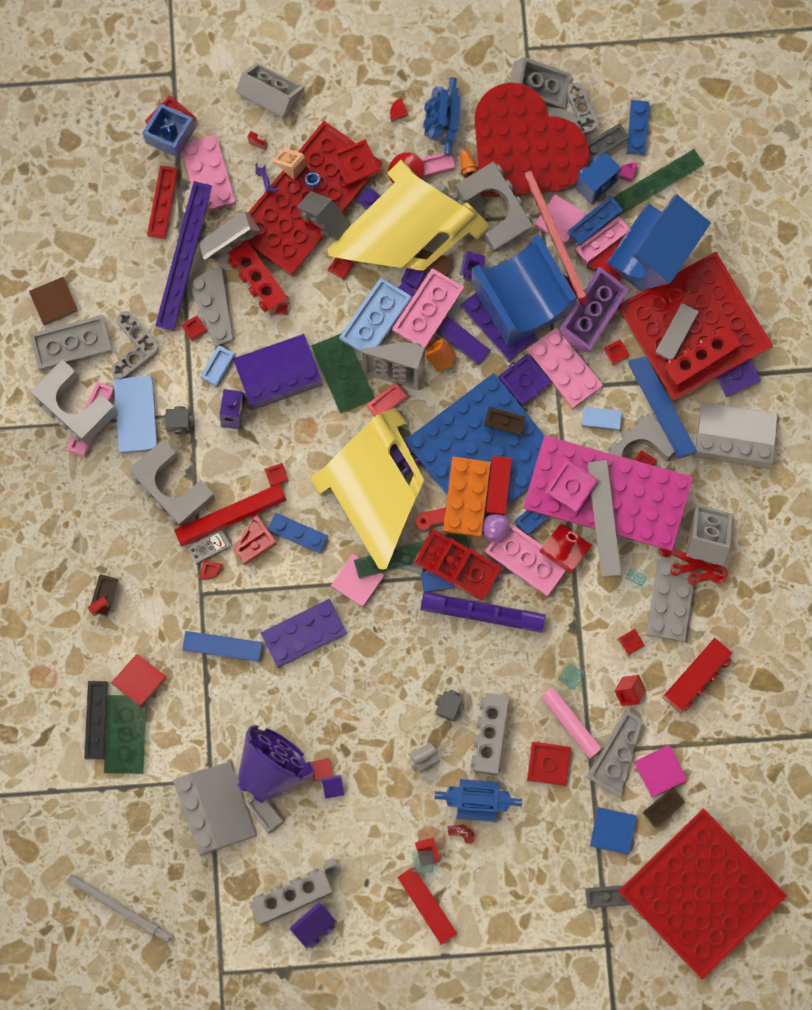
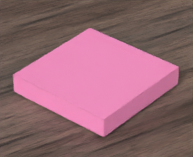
M554 195L547 208L563 244L566 245L571 238L567 231L584 218L586 213ZM540 215L534 226L550 235Z
M352 554L331 584V587L363 608L384 578V574Z

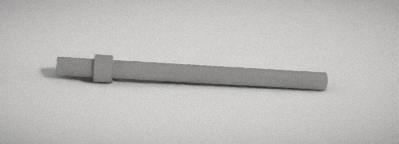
M71 874L68 877L67 881L146 929L148 934L155 935L167 943L172 936L161 930L159 925L154 922H148Z

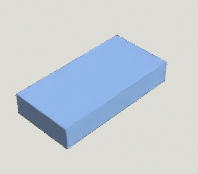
M218 345L200 379L217 387L235 357V353Z
M584 407L582 427L619 431L622 411Z

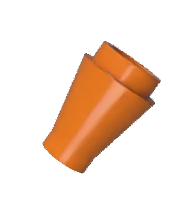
M469 150L461 151L459 153L461 175L466 179L478 171V166Z

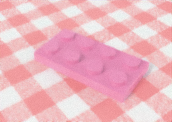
M216 135L186 143L182 152L191 184L193 185V181L213 186L206 212L235 205V199Z
M432 268L392 328V331L409 342H417L426 348L464 291V287Z
M557 327L526 350L572 409L603 387L602 383L566 341Z
M511 523L508 535L500 542L492 541L484 551L486 555L547 597L566 572V570L539 552L542 547L541 544Z

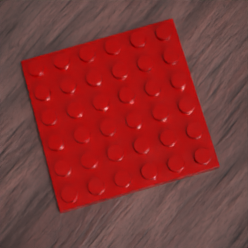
M716 251L677 272L670 284L646 289L620 303L618 306L619 312L673 402L773 348L771 341ZM685 304L699 311L675 359L682 356L681 353L686 349H693L698 346L697 343L704 338L709 339L714 336L713 333L719 328L723 327L725 329L728 326L741 343V350L676 390L664 373L665 363L669 360L655 354L680 305ZM715 343L712 346L715 350L722 349V345L719 343ZM703 353L696 356L699 360L706 359V355ZM684 363L680 368L682 370H689L690 365Z
M704 808L618 890L623 898L701 980L788 896Z

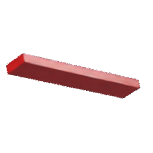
M277 484L176 528L174 532L180 546L183 547L287 500L280 485Z

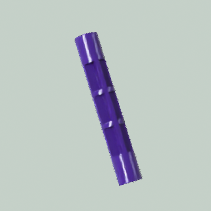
M423 592L420 611L440 613L442 615L543 633L546 616L543 613Z

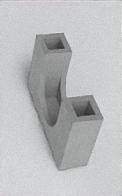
M494 162L454 186L463 203L484 191L496 192L505 200L507 205L506 218L501 224L483 235L492 251L533 226L531 224L533 222L528 212L525 213L523 211V204L520 198L514 196L512 185L508 180H504L501 167L498 164L495 165Z
M61 360L30 391L34 396L32 400L39 407L43 405L46 408L45 412L52 419L56 417L59 420L58 424L64 430L69 429L72 431L71 436L77 442L83 441L87 445L118 414V411L103 395H100L87 409L80 413L70 414L64 412L61 409V399L65 392L79 379V376L74 369Z
M649 413L645 417L641 415L635 421L636 426L632 430L628 428L621 435L622 439L618 443L615 441L608 448V453L622 457L623 452L629 446L645 444L650 446L666 462L675 454L660 423Z
M163 439L129 468L131 473L129 477L136 485L140 483L144 487L142 491L149 499L153 497L156 500L155 506L161 512L166 511L169 515L167 519L174 526L177 524L181 527L212 502L215 496L201 480L187 493L179 497H167L158 490L157 480L160 473L178 458L176 452Z

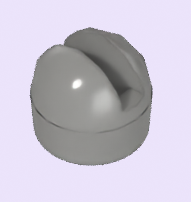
M329 859L325 862V874L327 876H336L340 873V864L337 860Z

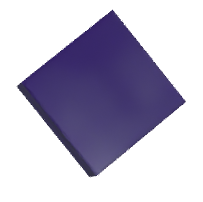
M407 268L401 283L405 282L411 288L418 290L426 272Z
M341 775L322 778L325 799L344 796Z

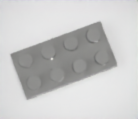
M103 315L30 334L39 371L53 368L61 360L68 364L113 352Z
M658 559L646 636L685 642L693 585L687 581L691 572L673 576L670 573V568L672 564L677 562Z

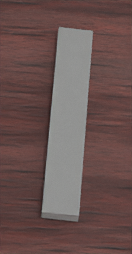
M607 460L588 462L589 474L599 480L591 496L602 578L620 576L621 570Z

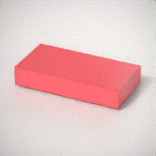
M395 382L369 402L366 407L376 416L379 413L397 407L408 396Z

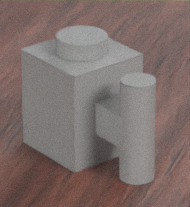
M431 742L410 753L411 759L408 760L413 770L417 769L419 773L440 762L437 751Z

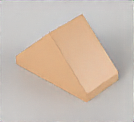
M286 148L272 161L293 179L306 167L305 156L302 153Z

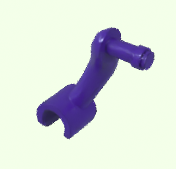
M256 163L255 174L262 176L265 191L267 193L269 191L278 193V188H270L266 165L258 167V163Z

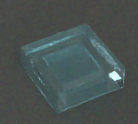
M629 569L625 578L643 587L647 576Z
M568 662L558 680L575 690L585 673Z
M433 851L412 852L413 872H433Z

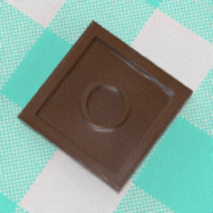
M64 277L29 291L43 325L78 311Z

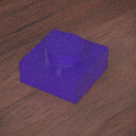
M368 187L357 199V203L367 210L381 195Z

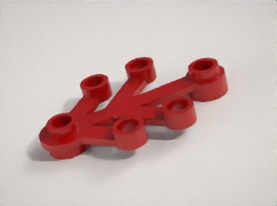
M674 546L672 551L658 548V553L663 557L674 555L689 563L685 565L679 563L672 564L670 573L673 576H679L682 573L700 569L706 572L703 574L691 572L687 578L688 583L691 585H697L698 582L707 580L720 584L728 578V570L722 565L712 563L709 565L703 560L693 559L686 556V552Z

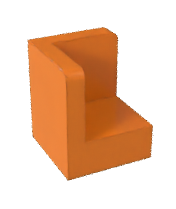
M443 338L428 345L425 357L434 369L439 372L453 366L456 353Z

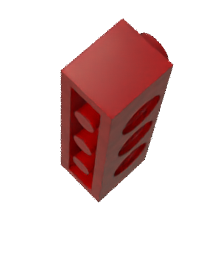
M247 240L228 251L229 264L233 269L237 268L240 272L238 274L239 278L243 283L247 282L250 286L248 288L253 298L257 297L260 302L258 304L264 313L267 311L272 316L281 308L289 305L288 297ZM246 262L251 263L249 267L242 266ZM257 276L261 277L260 281H253V278ZM265 291L272 292L269 296L263 295Z
M729 326L725 329L723 327L719 328L713 333L714 336L709 339L704 338L700 340L695 348H688L681 353L682 356L679 358H672L665 363L664 373L676 390L741 350V343ZM715 343H719L722 345V349L715 350L712 346ZM703 353L706 355V359L699 360L696 356ZM686 363L690 365V369L682 370L680 366Z

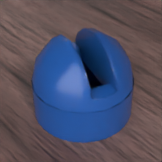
M311 172L306 175L305 183L307 187L316 189L320 185V177L317 173Z

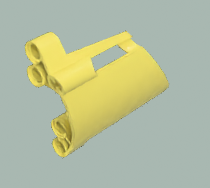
M400 160L388 172V175L395 183L328 248V256L423 271L468 232L478 240L491 226L467 201L463 205L420 179ZM444 232L449 234V239L427 260L413 258L438 233Z
M397 407L376 415L326 467L310 478L319 495L332 489L379 569H387L403 527L424 481L398 431V428L407 423ZM393 444L397 445L414 473L410 485L407 484L390 455V448Z

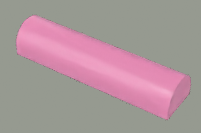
M550 688L541 696L589 759L601 751V747L554 688Z

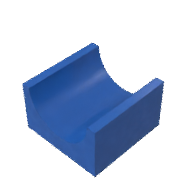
M678 194L672 197L663 212L648 203L606 264L639 291L670 284L711 222Z
M539 234L532 237L531 242L509 260L490 268H481L480 265L472 268L471 285L507 347L568 316L575 305L577 297Z

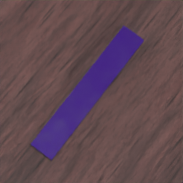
M402 282L398 287L412 296V298L416 294V291L405 282ZM446 316L436 332L477 365L490 353L488 347L448 316Z

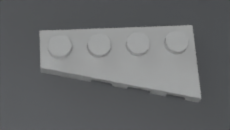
M220 266L191 278L187 282L215 348L218 345L222 346L233 341L223 272Z
M624 710L586 776L587 779L618 798H621L628 767L632 760L633 750L643 722L641 718L628 710Z

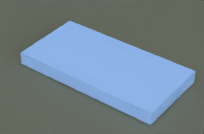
M380 277L340 335L339 340L362 353L363 348L380 346L412 300V296Z
M152 376L114 379L116 410L118 411L116 417L119 453L150 451L157 445Z

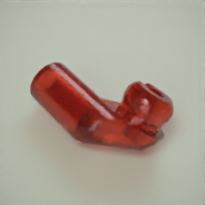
M466 825L447 826L448 836L460 835L464 838L465 843L471 844L474 842L475 833Z

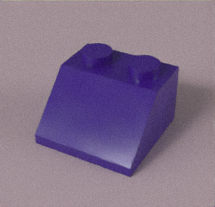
M318 902L289 929L306 949L309 946L314 948L321 941L319 937L324 933L328 935L336 928L334 925L336 920Z

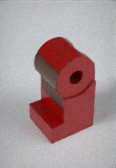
M446 507L419 514L415 519L417 530L426 533L431 528L443 526Z

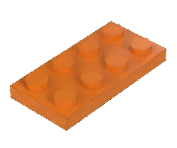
M452 457L442 532L481 538L491 462Z

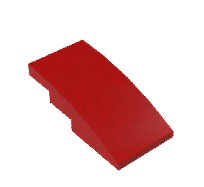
M431 529L413 563L481 601H484L502 568L473 549L466 548L454 539H449L434 529Z

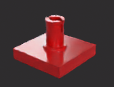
M560 523L539 552L571 574L592 545Z

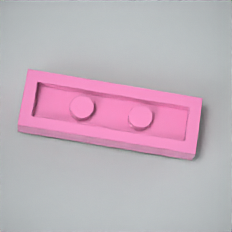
M618 216L575 248V252L587 265L588 262L622 239L630 228Z

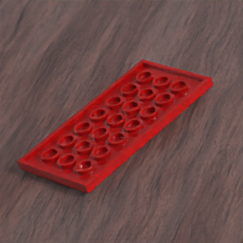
M325 120L298 151L305 156L306 167L293 179L282 170L270 185V188H278V193L271 191L267 193L265 191L248 212L261 231L249 239L248 243L254 250L291 277L324 237L320 233V227H317L311 221L306 222L300 216L301 212L297 206L313 191L332 199L340 211L344 213L372 178L370 177L346 187L332 157V153L355 144V142ZM374 156L377 165L380 168L383 165V163ZM314 172L319 175L320 185L316 189L307 187L305 177L308 173Z

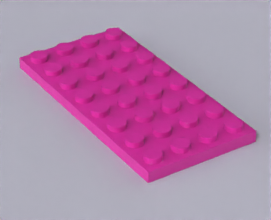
M544 435L523 506L524 510L596 530L591 494L579 513H577L545 491L566 460L588 474V462L607 460L616 536L672 551L692 483V476Z

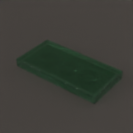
M341 334L313 344L311 347L338 411L342 414L371 402L375 397L354 349L339 340Z
M126 695L107 696L104 774H144L147 701L140 707Z

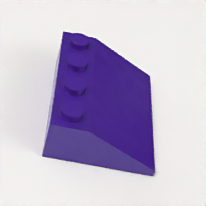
M304 334L233 358L251 411L323 386L316 362Z

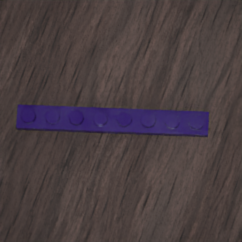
M193 181L156 320V327L175 331L212 192V185Z

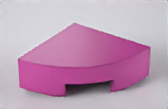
M630 162L622 165L619 178L632 182L638 163Z

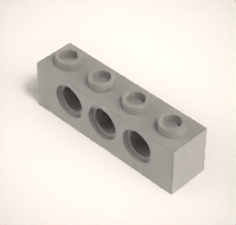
M486 693L485 698L481 697L480 709H483L482 717L478 716L477 722L480 735L475 736L474 741L477 755H472L471 767H475L474 773L493 776L498 774L509 696ZM494 710L498 713V717L496 719H489L487 712ZM491 729L495 732V736L492 739H488L484 736V732ZM483 749H490L492 756L484 758L481 755V751Z
M318 868L307 873L308 877L303 879L300 877L294 878L289 881L290 885L285 887L279 885L272 888V893L264 896L261 893L252 898L253 901L249 903L258 924L261 926L333 894L324 871H319ZM308 882L314 884V891L311 893H305L303 890L304 885ZM294 891L296 893L295 900L287 901L285 899L286 893ZM270 899H276L278 902L274 910H270L267 907V902Z

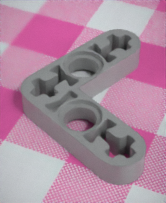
M572 83L567 88V98L576 119L571 122L579 128V124H581V127H583L582 132L587 136L596 131L598 122L583 87L578 83ZM573 89H575L576 92L579 91V92H578V98H579V100H577V101H576L577 98H576L575 94H574V93L571 94ZM583 104L587 107V110L579 112L577 107ZM587 121L593 123L591 128L585 126Z
M128 311L121 312L117 317V322L136 347L112 365L111 373L115 379L129 377L158 353V346L155 340L133 314ZM124 317L126 319L129 318L130 324L132 325L131 328L128 326L127 323H123L122 319ZM136 330L143 332L142 337L139 339L133 337V332ZM145 340L149 346H152L153 351H146V346L143 343ZM131 356H139V362L131 364L129 362ZM125 361L127 362L128 366L130 367L129 370H128L127 367H125V364H124ZM117 368L123 369V374H122V375L119 374V373L116 374V373H117V371H116Z

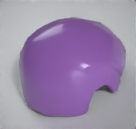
M492 514L483 520L482 535L488 543H491V541L500 542L508 535L510 523L505 516Z

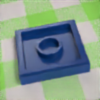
M597 807L590 847L629 855L637 815Z

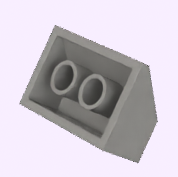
M256 62L241 73L235 92L240 94L242 98L255 102L259 107L267 108L275 115L284 117L291 111L304 87Z
M240 211L233 215L234 219L231 221H225L218 225V229L213 233L210 231L203 235V239L199 241V246L204 260L216 262L227 255L231 249L259 234L261 231L251 214Z

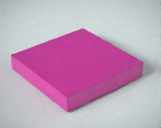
M566 460L545 492L579 513L599 480Z
M670 745L634 761L651 798L687 781Z

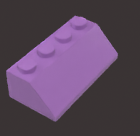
M601 267L597 269L584 290L588 304L582 306L579 300H577L559 328L566 341L580 352L591 350L629 291L626 286Z

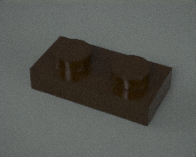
M489 407L484 426L521 436L526 417Z
M99 574L91 604L104 596L110 605L99 615L109 616L119 579Z
M672 787L642 814L656 828L686 802Z

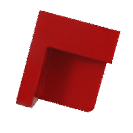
M639 675L622 677L614 691L621 706H629L640 703L646 688Z
M434 837L415 842L421 867L440 862Z

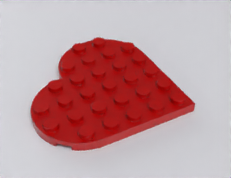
M511 82L497 85L487 91L480 99L474 117L478 171L492 162L495 165L498 164L503 171L502 176L504 180H508L512 185V193L514 195L532 194L525 178V173L529 171L532 172L541 193L561 191L578 181V173L584 167H587L589 147L585 135L577 125L565 118L548 116L547 107L541 96L524 84ZM493 191L481 192V198L502 197Z

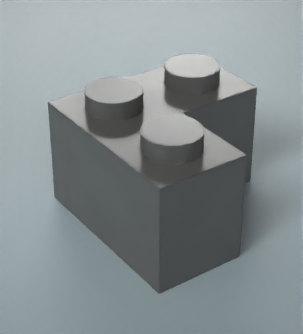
M313 191L297 206L301 212L300 216L306 222L311 221L314 225L320 227V233L327 239L332 238L337 241L351 225L332 199Z

